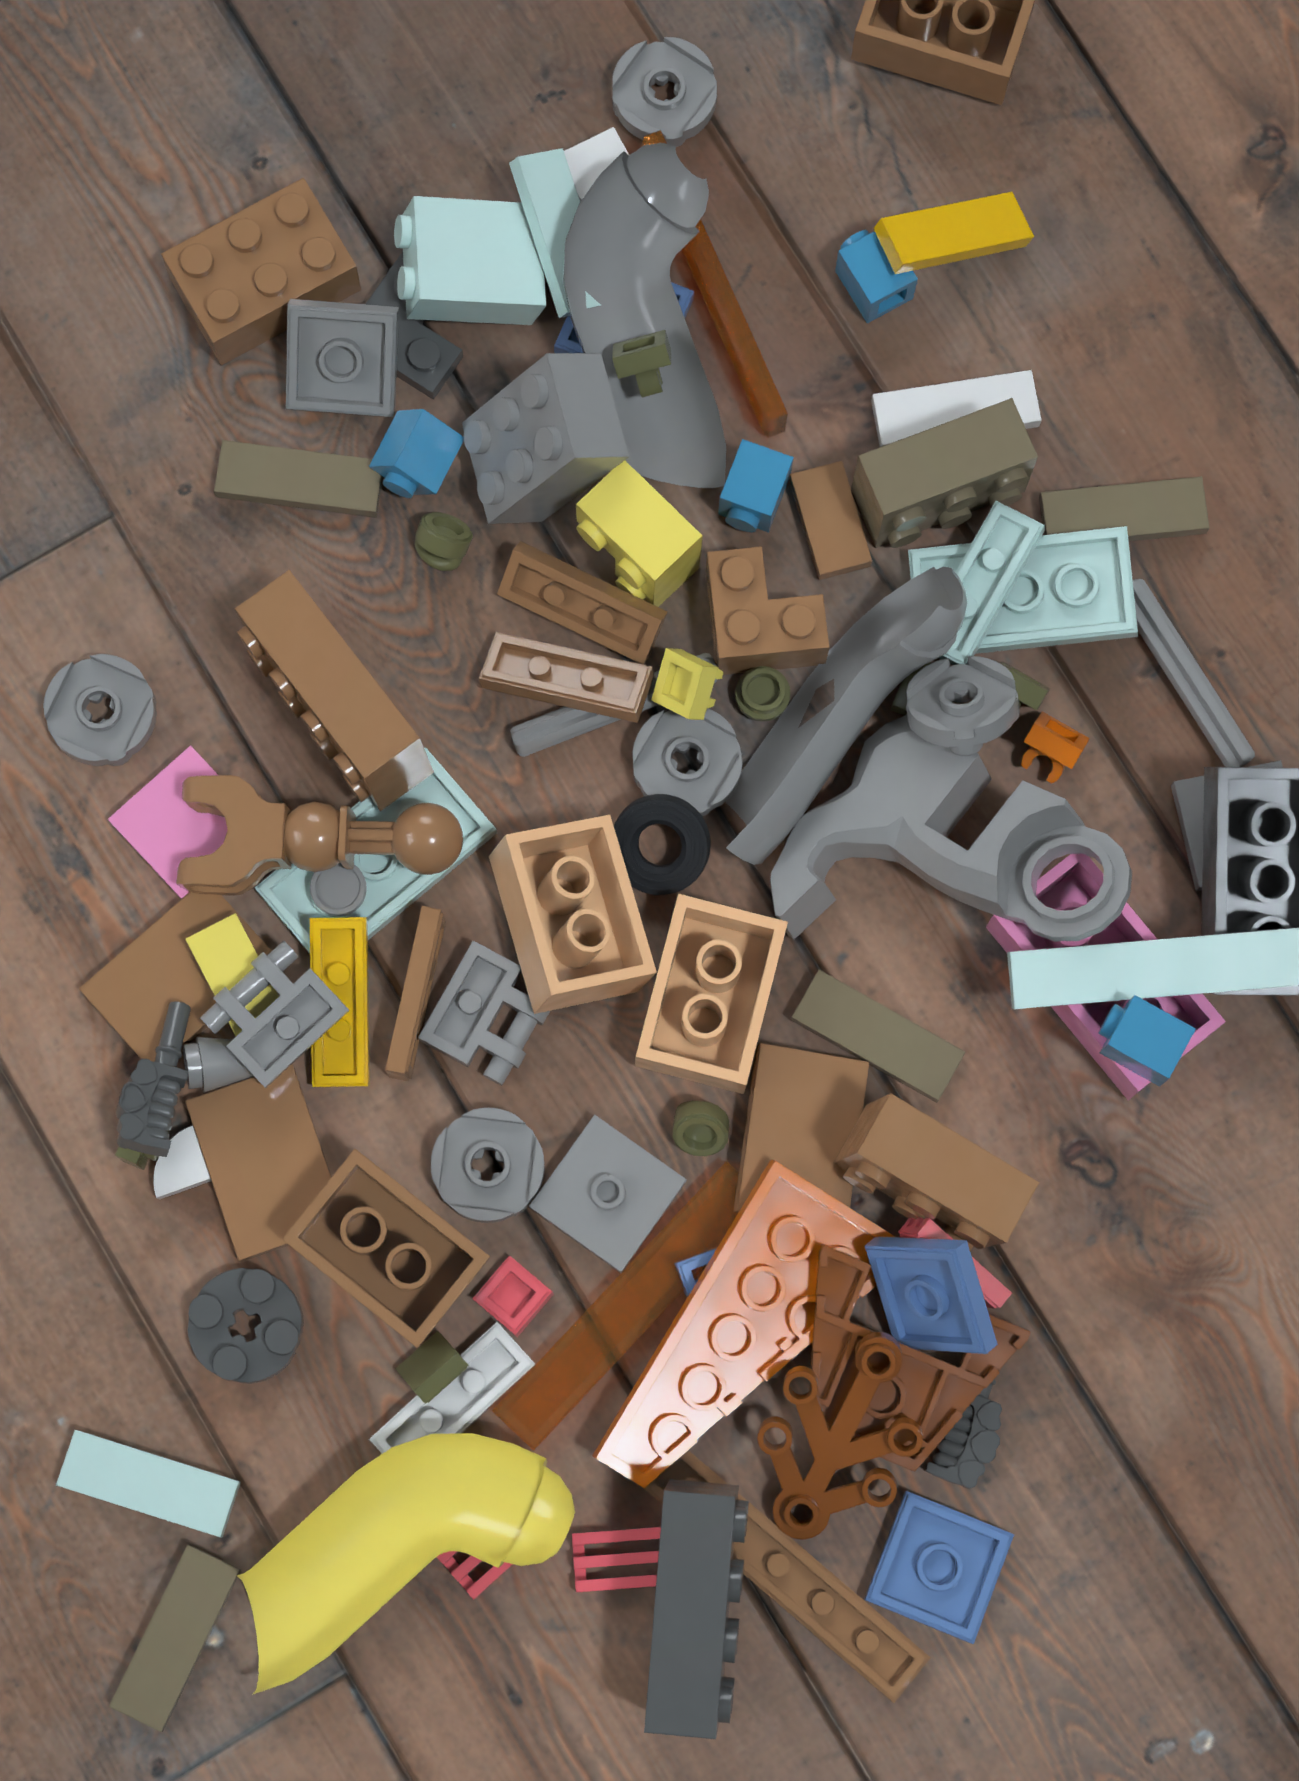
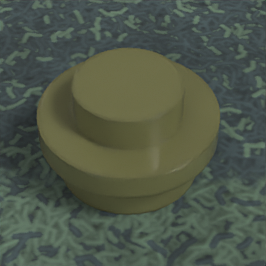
M766 666L754 667L740 677L735 691L736 703L741 712L750 719L756 721L773 720L779 717L789 704V683L784 675L774 668Z

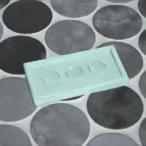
M1127 526L1042 535L975 654L1138 637ZM972 543L908 550L910 578L913 579L932 567H935V569L949 567L956 572Z
M426 747L424 749L434 771L433 774L381 812L370 797L363 802L359 801L351 809L356 815V821L396 822L402 812L416 804L434 803L441 805L451 811L461 825L463 846L459 857L448 869L437 874L423 875L405 868L395 855L355 854L354 865L361 870L365 878L367 892L362 905L355 912L346 916H331L316 906L310 893V882L314 872L301 870L294 864H291V869L275 870L259 883L255 890L309 954L310 918L367 917L369 940L497 834V829Z

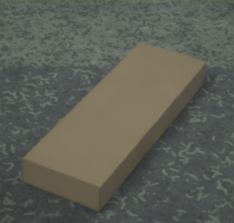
M222 440L214 493L218 498L377 518L383 476L369 467L372 461L369 458Z
M1202 476L1041 492L1039 496L1042 524L1045 526L1044 535L1127 526L1128 540L1138 541L1207 534L1210 528Z
M818 970L791 1017V1021L856 1058L869 1062V1065L936 1103L939 1101L966 1053L821 970Z
M187 1545L109 1705L110 1708L159 1732L164 1731L241 1569L192 1545Z

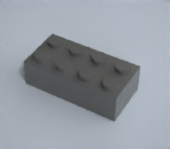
M1204 767L1201 936L1299 928V768ZM1299 985L1214 992L1211 994L1299 995Z
M670 1479L664 1489L644 1733L716 1739L719 1723L730 1724L735 1678L724 1677L725 1662L735 1663L739 1619L728 1618L730 1602L740 1603L744 1560L733 1559L734 1542H745L749 1501L738 1500L739 1485Z

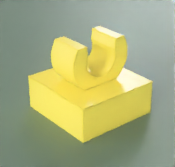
M666 648L651 701L686 719L704 720L706 710L713 707L716 699L710 697L715 679H722L723 671L718 669L719 667L682 649Z

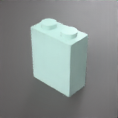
M413 196L403 215L397 216L394 240L396 248H403L404 264L398 272L397 292L399 299L406 300L407 319L532 325L546 307L544 270L522 203Z

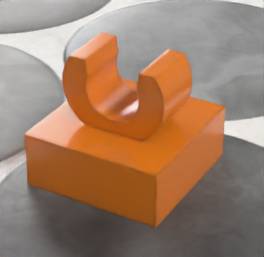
M1042 711L1024 740V743L1030 745V747L1023 755L1021 766L1028 769L1036 756L1045 755L1049 757L1053 763V769L1046 781L1052 784L1060 778L1065 766L1070 769L1074 767L1090 738Z

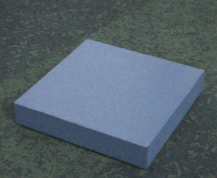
M875 1237L865 1245L892 1336L897 1341L920 1350L987 1354L998 1345L967 1240Z
M905 1491L864 1600L974 1644L1014 1534Z

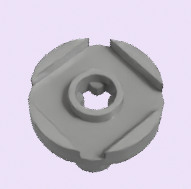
M664 37V42H653L648 45L646 40L632 46L620 58L613 73L612 108L621 124L634 136L644 141L666 143L676 147L681 146L686 139L698 134L708 124L716 108L717 81L714 77V69L709 58L694 44L676 37ZM668 81L675 84V98L664 101L655 98V91L651 88L652 85L656 83L657 85L664 86Z
M110 654L90 655L91 659L81 660L75 665L71 662L61 668L53 677L44 697L45 719L47 720L48 730L59 748L72 759L92 766H120L128 762L132 755L139 752L149 740L156 723V698L140 670L129 661ZM103 697L110 698L109 707L114 711L110 719H103L100 723H93L92 714L86 710L87 705L90 702L99 704Z
M967 656L968 664L950 666L948 658L931 663L920 670L909 682L906 692L908 700L906 710L910 729L925 741L938 746L949 747L954 754L960 756H968L979 752L983 743L992 741L1005 733L1018 719L1020 714L1015 680L1012 673L1005 666L988 658ZM972 700L971 702L966 703V704H953V703H952V702L963 703V702H968V701Z
M709 708L706 710L704 720L686 719L671 710L665 713L663 710L653 715L640 729L632 751L634 781L640 788L643 796L667 794L679 797L694 806L702 817L728 800L736 789L741 776L742 753L736 739V734L731 724L724 717ZM689 748L696 749L698 751L696 761L702 765L698 771L689 770L686 774L677 771L678 763L672 759V755L676 751L685 754Z
M478 1108L461 1115L462 1117L454 1120L438 1136L431 1155L432 1179L444 1203L460 1216L480 1223L500 1222L524 1212L529 1203L538 1194L545 1171L543 1150L533 1130L515 1114L498 1108ZM485 1150L495 1151L496 1161L504 1163L503 1172L494 1173L491 1181L481 1180L480 1171L472 1169L473 1159H482Z

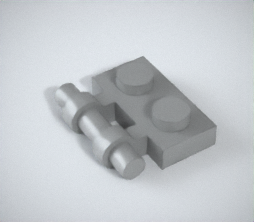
M284 940L268 955L262 952L251 962L254 968L230 990L224 987L213 997L216 1003L200 1017L214 1034L231 1019L235 1021L243 1031L226 1047L265 1088L349 1012V1009L311 968L295 983L289 980L283 971L299 956ZM270 984L280 996L255 1019L245 1006Z
M472 941L418 1039L420 1042L466 1067H469L479 1048L493 1057L483 1076L502 1086L512 1067L518 1069L526 1056L523 1048L536 1024L543 1025L550 1011L534 1014L529 995L514 988L522 973L520 965ZM503 1005H506L515 1010L517 1014L502 1039L489 1032Z

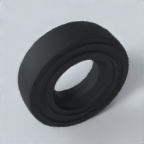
M653 794L639 798L622 811L614 824L631 886L641 892L653 895H668L679 892L698 879L709 859L711 839L707 824L694 806L679 797L667 794ZM654 824H664L673 828L681 839L682 849L680 856L674 862L667 865H656L649 862L642 855L639 848V838L644 829Z

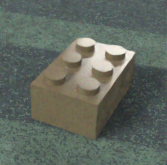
M1010 398L858 455L851 492L874 547L877 548L890 543L892 548H898L914 542L921 537L922 530L938 524L941 525L942 529L958 526L972 517L971 512L991 505L992 508L995 501L1006 506L1016 503L1022 498L1021 493L1026 490L1038 455L1014 400Z

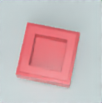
M509 1255L472 1299L515 1337H518L554 1293Z

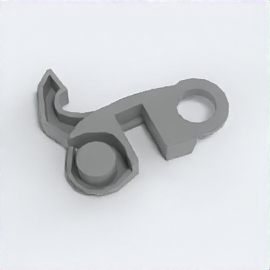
M907 715L885 724L865 741L852 785L845 792L803 814L793 827L782 853L771 871L770 886L775 916L779 920L788 922L786 933L793 940L836 901V898L825 884V877L829 869L836 861L855 857L898 862L937 890L962 903L1008 920L1026 924L1033 934L1059 942L1080 941L1100 933L1119 917L1130 896L1132 870L1123 848L1106 833L1086 827L1065 798L1023 780L969 850L948 839L947 836L992 779L978 753L960 756L954 754L949 747L938 746L925 741L910 729ZM1082 853L1095 858L1103 866V883L1097 895L1086 905L1074 910H1055L1045 906L1038 900L1036 895L1037 881L1043 869L1054 859L1066 854Z

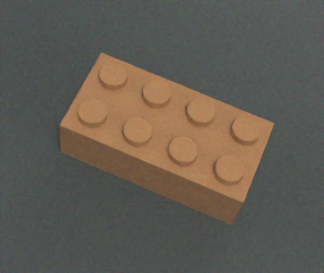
M290 570L235 608L244 626L236 633L248 649L246 652L265 678L270 676L279 690L278 694L297 719L302 718L311 731L310 736L328 760L333 758L343 773L341 775L360 802L370 797L381 812L434 773L420 737Z

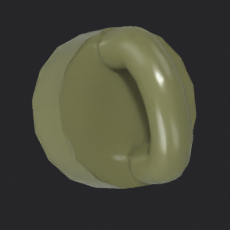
M442 512L428 513L421 518L416 531L415 548L420 558L432 568L440 571H453L459 567L469 549L473 538L472 531L466 523L450 514Z
M692 1100L678 1105L674 1116L672 1136L676 1146L685 1153L704 1157L714 1155L724 1149L728 1142L729 1117L723 1109L706 1101Z

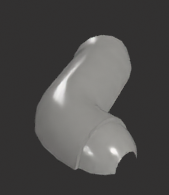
M666 143L645 145L630 155L623 151L599 175L579 203L565 240L563 284L570 318L583 353H602L630 456L625 461L641 476L681 486L717 488L725 485L726 443L719 409L670 279V266L674 257L700 232L695 226L706 211L709 196L707 179L698 178L685 168L676 154V146ZM585 291L590 296H592L600 304V306L586 308ZM666 330L671 347V365L659 368L663 381L661 385L663 392L642 398L635 375L618 379L612 360L613 344Z
M932 567L909 580L883 598L862 616L829 650L826 664H818L742 770L737 787L726 803L739 815L747 826L726 849L753 865L762 864L803 816L888 694L912 672L948 652L955 643L957 633L962 627L967 607L966 591L960 578L952 568L941 567L935 569V567ZM834 679V701L799 727L816 689Z

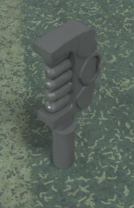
M176 1001L169 1003L159 1046L155 1049V1061L153 1062L149 1059L138 1061L128 1083L121 1090L116 1108V1116L119 1119L116 1129L119 1133L117 1144L121 1148H128L154 1156L167 1157L171 1141L168 1140L169 1133L167 1130H170L172 1127V1121L169 1118L174 1117L175 1109L172 1106L178 1103V1097L175 1094H178L181 1088H184L189 1073L177 1068L178 1060L182 1057L181 1048L191 1012V1007L185 1003Z
M995 1379L987 1388L981 1391L963 1412L962 1418L938 1444L937 1448L940 1452L935 1453L933 1456L935 1464L928 1462L926 1472L964 1488L970 1489L977 1485L978 1477L985 1472L984 1464L993 1461L996 1457V1449L1000 1445L999 1435L994 1431L998 1430L1001 1426L999 1416L1002 1412L1001 1404L988 1399L992 1386L996 1384Z

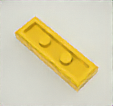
M1013 192L883 217L873 228L895 274L1026 247L1034 238Z
M367 917L310 918V968L349 1009L347 1014L311 1046L312 1087L369 1086Z

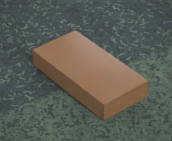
M838 461L790 474V485L818 580L871 567L872 558L843 462Z

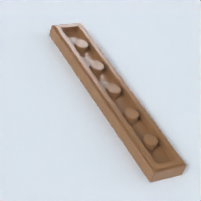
M688 1450L644 1489L663 1505L664 1489L670 1479L718 1484L727 1483ZM738 1493V1500L747 1501L743 1496H741ZM749 1502L745 1542H734L733 1559L744 1560L743 1574L891 1702L895 1703L931 1657L791 1537L784 1534L777 1525Z

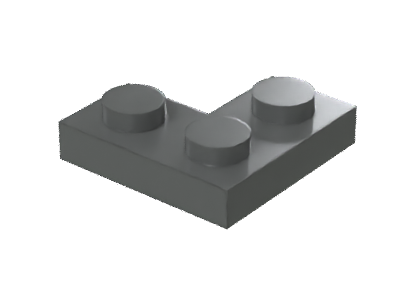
M402 251L366 305L399 307L397 377L434 400L462 360L463 351L422 325L425 320L407 319L406 300L399 299L397 292L398 272L400 267L404 266Z

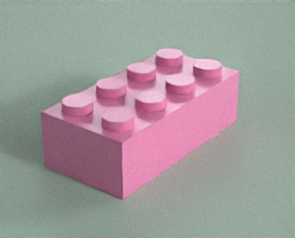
M1082 853L1070 854L1038 879L1037 898L1045 906L1055 910H1074L1086 905L1097 895L1103 883V873L1089 856ZM1127 902L1120 916L1102 932L1080 941L1055 942L1033 934L1026 924L996 915L992 916L986 926L1006 953L1157 939ZM1203 993L1143 998V1000L1196 1028L1181 1058L1226 1022ZM1129 1000L1051 1006L1127 1100H1130L1151 1083L1149 1080L1100 1054L1107 1038L1098 1034L1103 1022L1114 1004L1124 1008Z

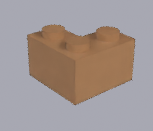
M762 547L707 552L705 573L716 666L719 667L718 669L723 671V675L745 673L759 666L778 670L826 664L829 652V639L823 594L768 599Z

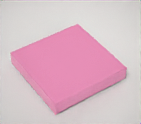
M191 745L108 818L111 825L180 899L184 898L189 891L176 884L179 863L188 857H199L214 853L223 844L227 833L225 817L210 813H198L190 808L182 799V783L185 779L192 776L218 775Z

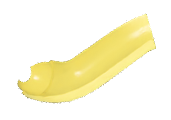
M473 1433L429 1434L392 1447L357 1470L247 1572L237 1575L242 1580L248 1593L257 1634L259 1676L257 1688L253 1694L291 1682L326 1659L424 1567L442 1553L448 1551L463 1552L497 1568L502 1566L504 1562L519 1566L543 1563L554 1556L561 1548L575 1514L572 1494L562 1478L546 1467L547 1460L545 1457L513 1443Z

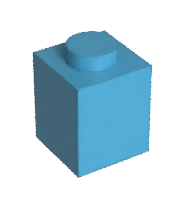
M868 230L859 231L842 243L841 249L838 251L835 272L867 324L914 298L918 281L917 276L913 271L900 274L894 273L875 231L869 233Z
M425 409L399 410L393 418L369 467L385 478L383 485L402 497L412 498L413 495L437 494L464 441V437Z
M742 439L720 495L718 515L726 517L725 521L729 525L741 531L753 533L756 532V529H760L769 533L790 478L794 457Z
M1134 995L1124 1008L1117 1004H1114L1098 1032V1034L1107 1038L1100 1054L1160 1087L1170 1078L1196 1028Z

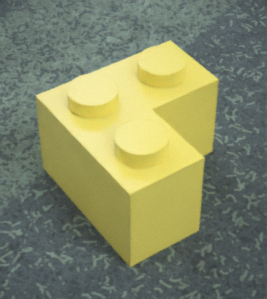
M623 461L611 470L576 503V517L579 523L576 529L578 533L593 549L600 551L604 547L615 558V575L618 577L615 583L618 588L632 594L634 597L659 607L700 568L702 534L626 461Z

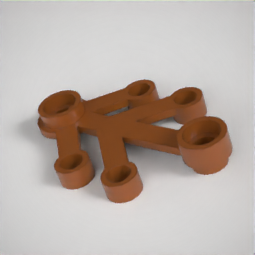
M873 1332L863 1337L856 1349V1367L859 1372L830 1429L817 1396L818 1378L815 1372L805 1366H796L786 1373L783 1383L784 1395L791 1403L796 1405L814 1456V1461L804 1479L791 1449L793 1430L790 1423L782 1417L773 1416L765 1419L759 1427L757 1437L759 1447L763 1452L770 1455L782 1488L775 1497L773 1504L774 1521L778 1528L791 1538L804 1540L819 1535L828 1525L830 1514L865 1503L874 1507H885L891 1504L896 1497L897 1482L895 1476L884 1468L871 1469L861 1481L826 1490L836 1470L893 1452L901 1457L913 1456L922 1446L923 1433L920 1425L915 1420L907 1417L895 1420L889 1428L852 1439L880 1383L892 1380L901 1369L902 1350L898 1341L890 1334ZM875 1352H883L889 1357L890 1363L884 1369H874L868 1363L869 1356ZM796 1377H804L810 1381L812 1388L805 1394H797L791 1389L790 1382ZM776 1427L784 1431L786 1439L780 1444H771L766 1440L764 1433L768 1429ZM901 1429H910L915 1433L916 1440L912 1444L904 1446L895 1441L894 1435ZM882 1479L890 1485V1490L885 1495L878 1496L872 1494L868 1486L872 1481ZM797 1504H806L811 1508L813 1514L806 1520H798L791 1514V1509Z

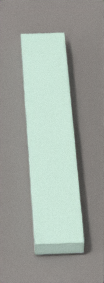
M1299 928L1007 952L1012 1009L1130 1000L1134 995L1143 999L1299 985Z

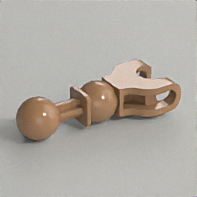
M192 776L185 779L182 783V799L190 808L198 813H210L225 817L227 833L223 844L214 853L183 859L177 868L176 884L192 893L242 895L258 885L267 873L273 870L291 869V864H294L301 870L311 872L328 870L339 863L345 869H353L355 854L395 855L398 861L408 870L417 874L432 875L448 869L457 860L463 846V832L455 815L447 808L434 803H420L411 806L402 812L396 822L356 821V815L349 806L341 805L339 811L330 804L311 802L300 805L291 811L285 803L266 802L249 783L238 776Z

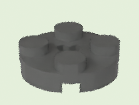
M237 1268L217 1275L202 1287L198 1296L193 1299L189 1306L187 1330L191 1348L196 1358L207 1370L227 1381L252 1384L276 1376L290 1364L300 1344L304 1318L297 1297L283 1281L261 1269ZM242 1310L248 1316L258 1314L261 1319V1324L254 1328L256 1338L249 1342L246 1341L243 1335L233 1337L230 1331V1327L236 1324L235 1314Z

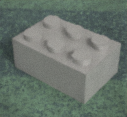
M546 353L462 422L464 443L470 453L477 479L478 496L483 503L488 524L542 522L630 457L602 353Z

